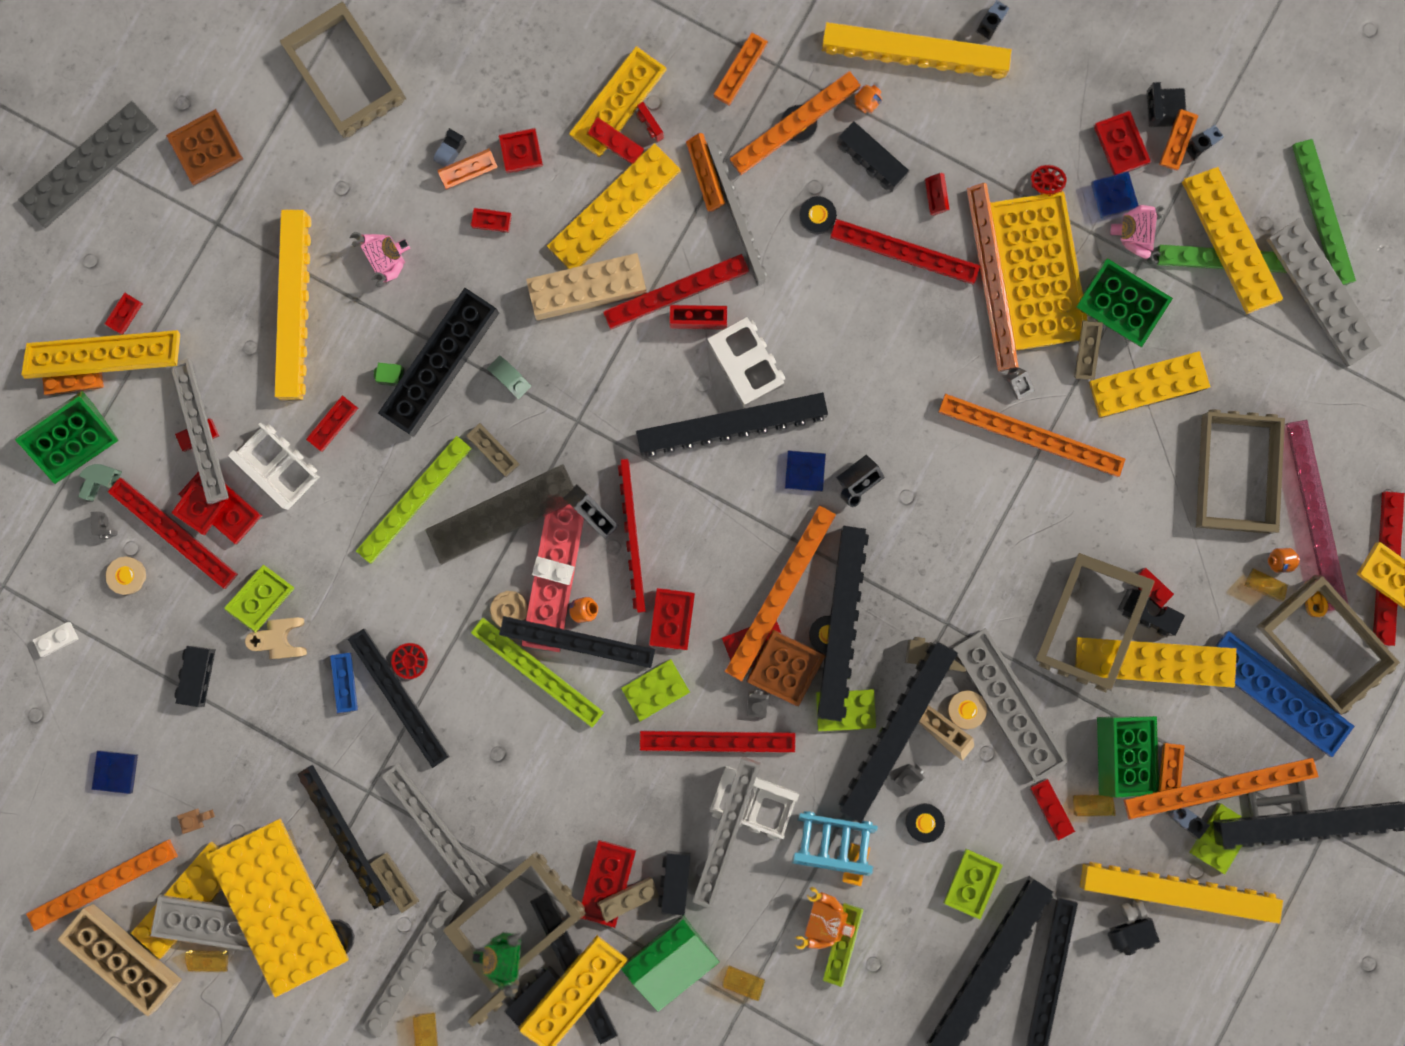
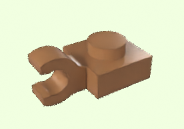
M199 809L177 815L182 833L185 834L204 827L202 821L213 818L215 815L213 809L201 814Z

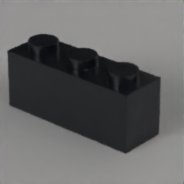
M577 484L563 497L605 540L619 526Z
M186 646L182 653L183 666L178 673V679H180L179 686L174 694L175 704L205 707L216 649Z
M667 851V856L663 855L662 867L666 869L665 876L661 875L660 887L664 888L663 895H659L658 907H662L661 913L685 915L691 853Z
M550 965L546 969L542 967L534 975L536 979L532 983L529 981L525 983L520 989L522 992L517 997H511L505 1003L507 1007L504 1012L518 1027L561 978Z

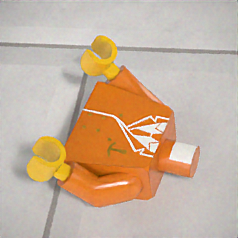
M811 887L810 890L816 893L814 896L807 895L810 901H814L805 933L807 939L800 935L796 936V939H802V944L794 946L798 949H803L805 946L807 948L822 949L833 946L835 942L841 940L842 935L851 938L854 934L855 926L846 923L848 914L844 912L843 906L834 896L823 892L818 893L815 887Z

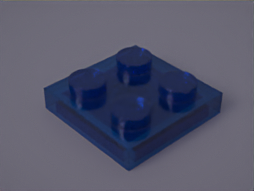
M1129 172L1091 182L1101 219L1129 212L1139 206Z
M788 450L785 489L823 492L826 453Z
M98 750L91 790L133 793L138 754Z

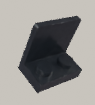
M1153 82L1147 89L1149 127L1173 126L1178 111L1180 109L1186 111L1185 89H1161V82Z

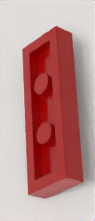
M599 117L595 118L586 133L631 165L636 162L644 151V148Z
M342 395L306 440L323 452L359 408Z
M1047 778L1029 787L1056 840L1059 841L1076 832Z

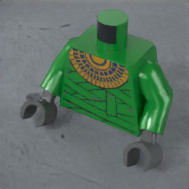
M502 932L491 938L490 942L485 945L484 951L475 950L473 953V963L483 964L482 974L486 975L491 982L502 989L506 997H516L513 989H518L517 984L511 983L518 978L520 945L522 942L517 937L521 936L520 932L515 934Z

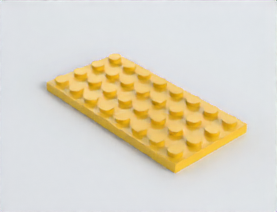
M1064 191L1051 194V196L1043 194L990 202L1016 351L1079 341L1082 320L1088 321L1087 314L1076 308L1083 296Z
M281 818L206 854L275 998L349 960Z

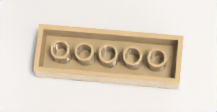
M638 253L526 279L537 321L639 297L647 293Z
M94 904L83 908L58 938L64 946L147 1017L158 1010L182 980Z

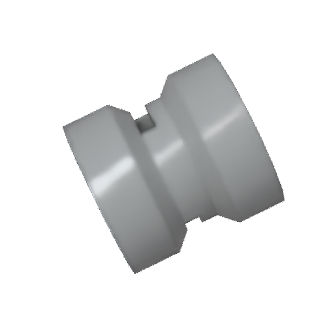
M1136 899L1131 904L1124 903L1120 905L1123 917L1128 924L1138 918H1147V911L1142 900Z

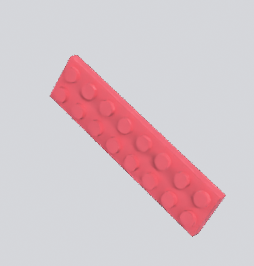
M549 494L538 557L576 568L584 518L562 496ZM575 568L570 585L534 576L526 621L565 629ZM522 640L521 646L554 652L561 651L560 648Z

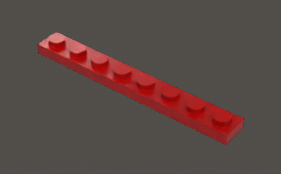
M836 219L830 237L831 239L972 285L976 281L980 265Z
M740 254L603 311L610 330L747 274L749 269L743 255Z
M621 459V465H618V474L623 477V483L620 484L621 495H625V502L622 503L623 514H627L624 529L625 533H629L626 547L627 552H631V559L628 560L629 571H633L634 577L630 579L631 590H635L636 598H632L633 609H637V613L646 612L630 463L629 459Z
M120 477L109 489L108 493L223 589H226L236 578L237 572L125 479Z
M1385 491L1382 492L1379 542L1401 557L1405 493ZM1376 589L1373 633L1384 645L1395 646L1398 604Z
M640 731V751L795 753L796 733Z

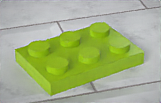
M263 564L224 609L256 633L292 593L294 587Z
M672 659L621 688L640 722L690 693Z
M874 689L849 690L848 699L844 701V706L847 707L846 718H842V722L817 719L818 731L876 729ZM816 692V708H817V712H818L820 692Z
M1218 803L1207 821L1210 827L1200 839L1195 841L1189 853L1225 875L1242 845H1235V849H1223V846L1216 845L1212 820L1241 818L1242 816L1223 804Z
M965 848L943 903L981 920L1003 865Z

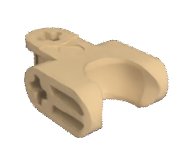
M304 618L268 620L267 630L249 633L245 639V644L252 651L269 650V659L306 656L307 649L305 647H293L287 639L290 630L302 627L305 624ZM255 640H261L260 643L255 644Z

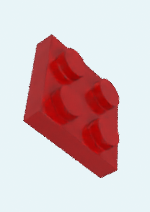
M536 128L499 135L506 173L543 166Z
M193 482L172 511V514L200 534L206 535L227 503L223 500L213 504L207 503L203 486Z

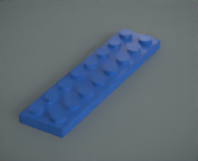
M1226 631L1215 647L1237 648L1235 686L1327 756L1333 757L1355 726L1230 631Z

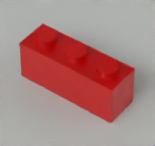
M670 305V329L724 330L727 328V306Z

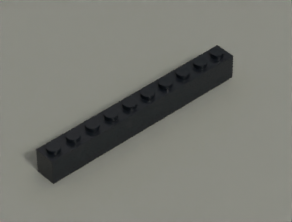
M824 392L637 430L636 434L641 456L653 457L656 456V452L664 451V454L675 452L676 448L682 447L683 450L694 448L695 444L701 443V446L713 444L712 441L719 439L720 442L730 441L731 437L734 436L745 438L750 436L749 433L757 432L758 435L768 433V429L776 428V431L787 429L788 425L794 424L795 427L806 425L807 421L813 420V423L825 421L824 418H827L828 411Z
M844 525L841 528L817 719L842 722V718H846L847 707L844 706V701L849 696V687H846L847 679H851L852 668H849V661L853 660L854 648H851L852 641L856 640L857 629H854V622H858L859 610H856L857 602L860 603L862 591L858 590L859 583H863L864 572H861V567L866 562V553H863L864 545H868L869 534H866L865 528Z
M936 639L933 643L930 642L925 650L927 653L923 660L920 659L915 668L917 672L914 677L910 676L906 683L907 689L905 693H901L896 701L897 707L888 714L886 719L888 723L885 728L881 727L879 730L876 744H872L868 749V758L860 763L857 777H853L848 785V793L846 795L843 794L839 800L840 812L859 823H862L958 655V652Z
M1396 801L1212 820L1215 844L1223 846V849H1235V845L1254 847V843L1273 845V841L1292 843V839L1311 841V837L1330 839V835L1349 837V833L1368 835V831H1374V833H1387V829L1405 831V802Z
M1031 876L1028 877L928 1039L927 1046H960L962 1041H966L972 1024H976L980 1018V1011L989 1004L991 993L993 990L998 989L1001 984V977L1011 968L1012 959L1021 952L1023 941L1030 937L1032 933L1031 928L1034 923L1039 922L1043 915L1042 910L1045 905L1048 906L1053 899V891Z

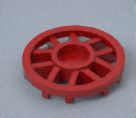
M1042 165L1032 172L1030 182L1032 188L1040 192V195L1047 194L1051 196V194L1062 192L1066 186L1067 177L1059 167Z
M405 643L394 651L391 664L398 676L404 679H414L422 675L426 670L428 657L423 647L415 643ZM407 646H412L409 652L405 648ZM415 647L419 649L416 655L412 654ZM402 649L405 655L402 656L398 651ZM421 652L423 653L424 658H418ZM396 655L402 660L395 662ZM418 660L424 661V666L418 665ZM402 663L403 667L397 669L396 665ZM416 667L422 668L418 674ZM406 668V675L400 673V671ZM409 669H413V676H410Z

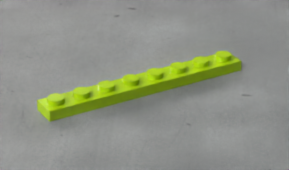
M456 436L359 546L356 552L372 564L472 448Z
M485 618L479 621L471 634L593 728L605 713L603 710L512 639L499 635L500 630Z

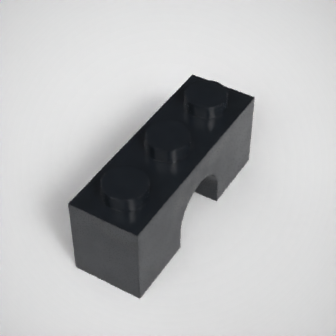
M1127 589L1117 609L1123 612L1122 616L1131 619L1141 592L1135 589ZM1149 597L1139 624L1148 629L1151 627L1156 629L1157 634L1166 638L1168 636H1176L1185 615L1166 606L1161 608L1158 615L1152 616L1147 610Z

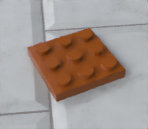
M217 109L166 135L193 185L244 159Z
M773 629L746 681L799 707L825 655Z

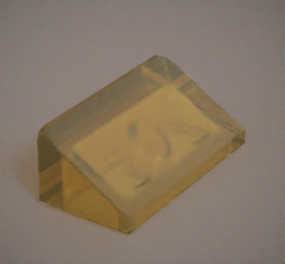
M1254 568L1251 569L1244 585L1278 602L1285 601L1288 588L1287 584Z
M1073 795V813L1075 816H1116L1113 797Z
M188 951L185 953L188 971H228V951Z
M728 966L722 987L759 1001L765 979Z
M435 1012L415 1014L413 1017L415 1046H438Z

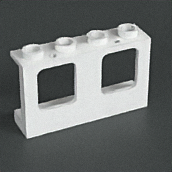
M748 317L707 339L709 347L744 408L750 405L752 401L780 386L783 387L785 380L783 372L777 370L774 365L776 363L774 356L771 353H767L765 349L767 345L763 337H758L756 333L758 329L754 321H749ZM747 327L757 346L740 356H735L727 344L726 338ZM766 360L776 379L758 389H753L744 372L748 368Z
M259 423L258 425L261 428L238 452L233 450L228 456L282 508L288 510L320 476L316 474L318 470L311 463L306 464L302 460L304 458L302 454L297 450L293 452L289 448L291 444L285 438H279L275 434L277 431L270 424L264 425ZM267 435H270L283 449L267 466H264L252 455V450ZM293 461H297L310 475L294 492H291L280 482L279 476Z
M728 766L724 768L710 807V812L713 813L712 816L721 819L723 813L719 805L726 786L733 784L737 772L736 769ZM756 777L740 827L744 824L749 826V830L760 834V831L768 833L767 837L771 839H784V833L795 802L798 800L799 793ZM764 798L780 802L785 806L776 829L756 822V817Z

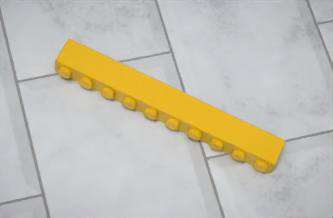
M826 22L822 51L829 55L837 53L843 54L846 57H862L865 60L878 59L885 63L899 62L905 66L912 64L918 65L920 68L933 67L940 71L954 70L960 74L967 72L973 73L975 76L988 75L995 79L1006 77L1009 72L1012 49L829 22Z
M281 210L275 397L279 400H303V395L306 393V386L303 384V380L307 372L306 365H304V357H307L305 339H307L308 331L305 327V320H308L306 302L309 300V292L306 289L310 279L307 264H310L308 246L311 244V238L308 234V228L311 227V217L305 210Z
M1092 861L1082 866L1080 887L1087 891L1278 924L1281 921L1283 900L1276 897V894L1264 891L1263 895L1257 894V890L1245 888L1244 891L1237 890L1238 887L1225 885V888L1218 887V884L1206 881V884H1199V880L1186 878V881L1179 880L1178 876L1167 875V878L1160 877V874L1148 871L1147 874H1141L1138 869L1128 868V871L1121 870L1120 866L1109 865V868L1101 867V863Z

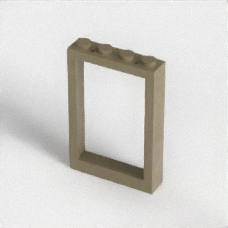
M343 1L280 40V43L343 138L353 136L358 129L370 125L374 119L386 115L388 110L400 106L406 100L401 88ZM346 19L392 90L341 122L295 50Z
M1211 409L1202 415L1196 528L1266 534L1279 533L1285 418H1278L1277 414L1259 416V413L1254 412L1247 413V415H1241L1239 411L1221 413V410ZM1211 423L1269 428L1265 521L1207 517Z
M1078 553L1036 658L1039 667L1050 670V668L1058 670L1057 674L1067 678L1069 675L1077 678V682L1087 685L1089 682L1096 685L1095 689L1105 693L1107 690L1112 691L1155 580ZM1082 567L1142 589L1107 679L1046 656Z
M1313 575L1256 626L1319 697L1340 715L1349 712L1354 703L1365 698L1367 692L1371 688L1377 687L1381 683V679L1386 675L1393 673L1396 670V666L1400 663L1323 576ZM1317 591L1323 595L1380 659L1336 700L1326 692L1273 633L1276 627Z
M533 853L443 930L491 993L499 987L491 982L486 975L482 974L483 964L473 963V953L476 949L459 927L530 866L533 867L571 916L519 960V970L586 914L583 904L573 898L571 889L566 884L563 885L561 883L559 874L554 869H550L546 864L547 859L541 853Z

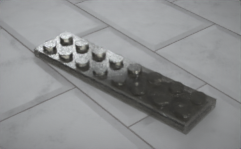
M561 464L425 529L437 559L442 565L569 505L563 497L574 485L565 465Z

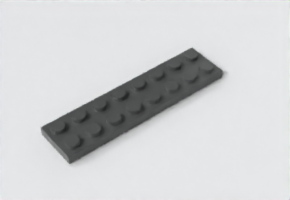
M131 100L18 200L44 228H47L159 129Z

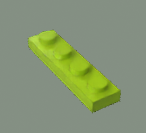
M843 903V910L848 914L846 923L855 926L854 934L851 938L842 935L841 940L834 943L823 977V981L839 987L844 985L864 910L847 903Z

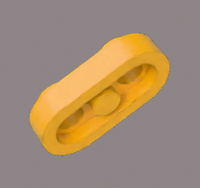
M1319 591L1305 602L1306 612L1311 617H1322L1327 613V600ZM1314 604L1317 606L1316 611L1313 610Z

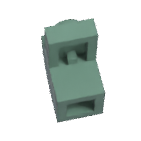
M500 355L487 368L518 400L532 387Z
M93 464L86 467L79 475V477L86 480L80 486L78 497L94 501L100 485L111 488L120 478L122 471L102 464Z

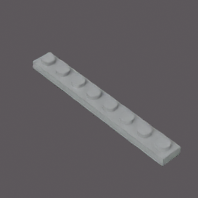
M714 140L708 141L707 146L716 175L758 286L765 284L767 272L765 267L760 265L759 260L761 256L759 250L754 249L752 244L755 242L752 232L747 230L746 225H748L746 215L741 214L740 208L742 205L739 197L734 195L735 186L733 180L728 179L727 173H729L727 164L726 162L722 163L720 145H716Z
M187 358L177 362V366L170 367L207 503L213 504L229 497L191 360Z
M741 757L693 898V903L712 908L760 767V762Z
M399 763L383 774L382 778L473 898L478 900L492 889L491 884Z
M450 890L445 892L362 1028L378 1038L381 1036L444 934L443 930L449 926L464 899Z

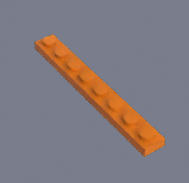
M850 71L731 157L730 162L739 174L743 175L860 89L861 84Z
M166 840L26 913L34 931L39 930L177 858L178 855L171 840Z

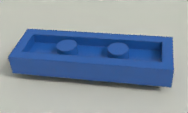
M351 653L330 655L337 713L358 710Z

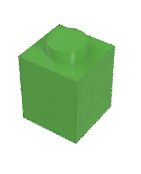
M378 362L377 367L374 369V379L380 385L397 386L404 376L405 368L397 364Z

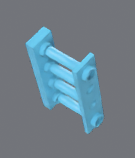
M809 811L799 814L798 821H803L804 826L801 850L798 853H794L793 864L870 876L873 873V865H868L867 853L870 833H875L878 826H874L869 821L856 823L815 816V813ZM812 823L823 825L821 848L818 856L810 855V852H808ZM831 826L843 828L840 855L837 859L829 858L828 855ZM850 829L862 831L859 860L857 862H850L849 858H847Z

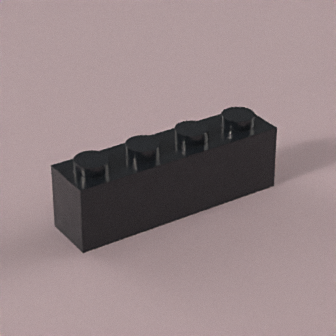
M855 121L838 137L837 144L839 149L852 156V160L857 165H862L870 177H875L880 181V185L885 190L889 189L893 192L908 176L910 170Z

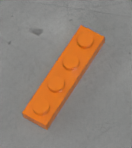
M751 32L716 89L714 98L728 106L731 105L766 48L767 40Z
M698 133L687 140L686 144L707 211H714L723 206L725 200L704 134Z

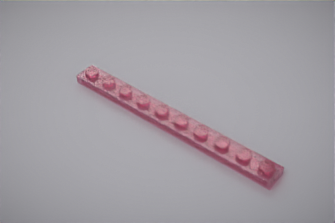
M1308 420L1290 422L1286 424L1319 576H1323L1348 604ZM1327 601L1328 611L1335 610Z

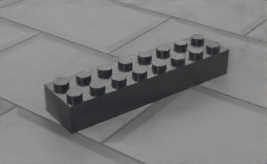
M464 287L378 414L414 438L499 315L497 308Z

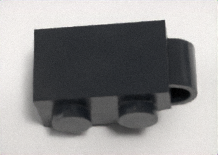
M866 454L836 478L844 488L840 495L841 498L850 507H856L861 502V496L885 477L879 465Z
M1148 916L1144 919H1135L1134 922L1129 924L1126 922L1111 927L1110 932L1107 933L1112 949L1120 953L1124 952L1126 956L1135 954L1136 950L1141 948L1151 949L1155 947L1156 943L1160 942L1153 920Z

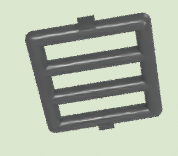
M1296 782L1297 794L1256 799L1255 792L1247 793L1250 816H1259L1257 806L1298 801L1300 811H1309L1305 782ZM1292 839V841L1297 842L1299 839ZM1273 841L1274 844H1279L1281 846L1289 845V843H1280V841ZM1255 843L1257 846H1264L1261 843Z

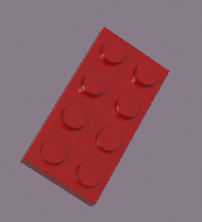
M199 471L179 492L178 495L181 498L193 482L203 486ZM225 483L229 498L223 500L227 505L213 526L234 544H238L263 515Z
M598 840L582 899L586 914L581 919L616 928L618 917L605 922L598 902L626 889L636 853L635 849Z

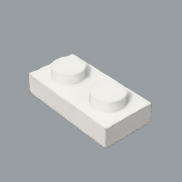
M537 556L532 575L570 585L575 567Z
M67 622L33 639V642L40 657H45L78 640V637L71 622Z

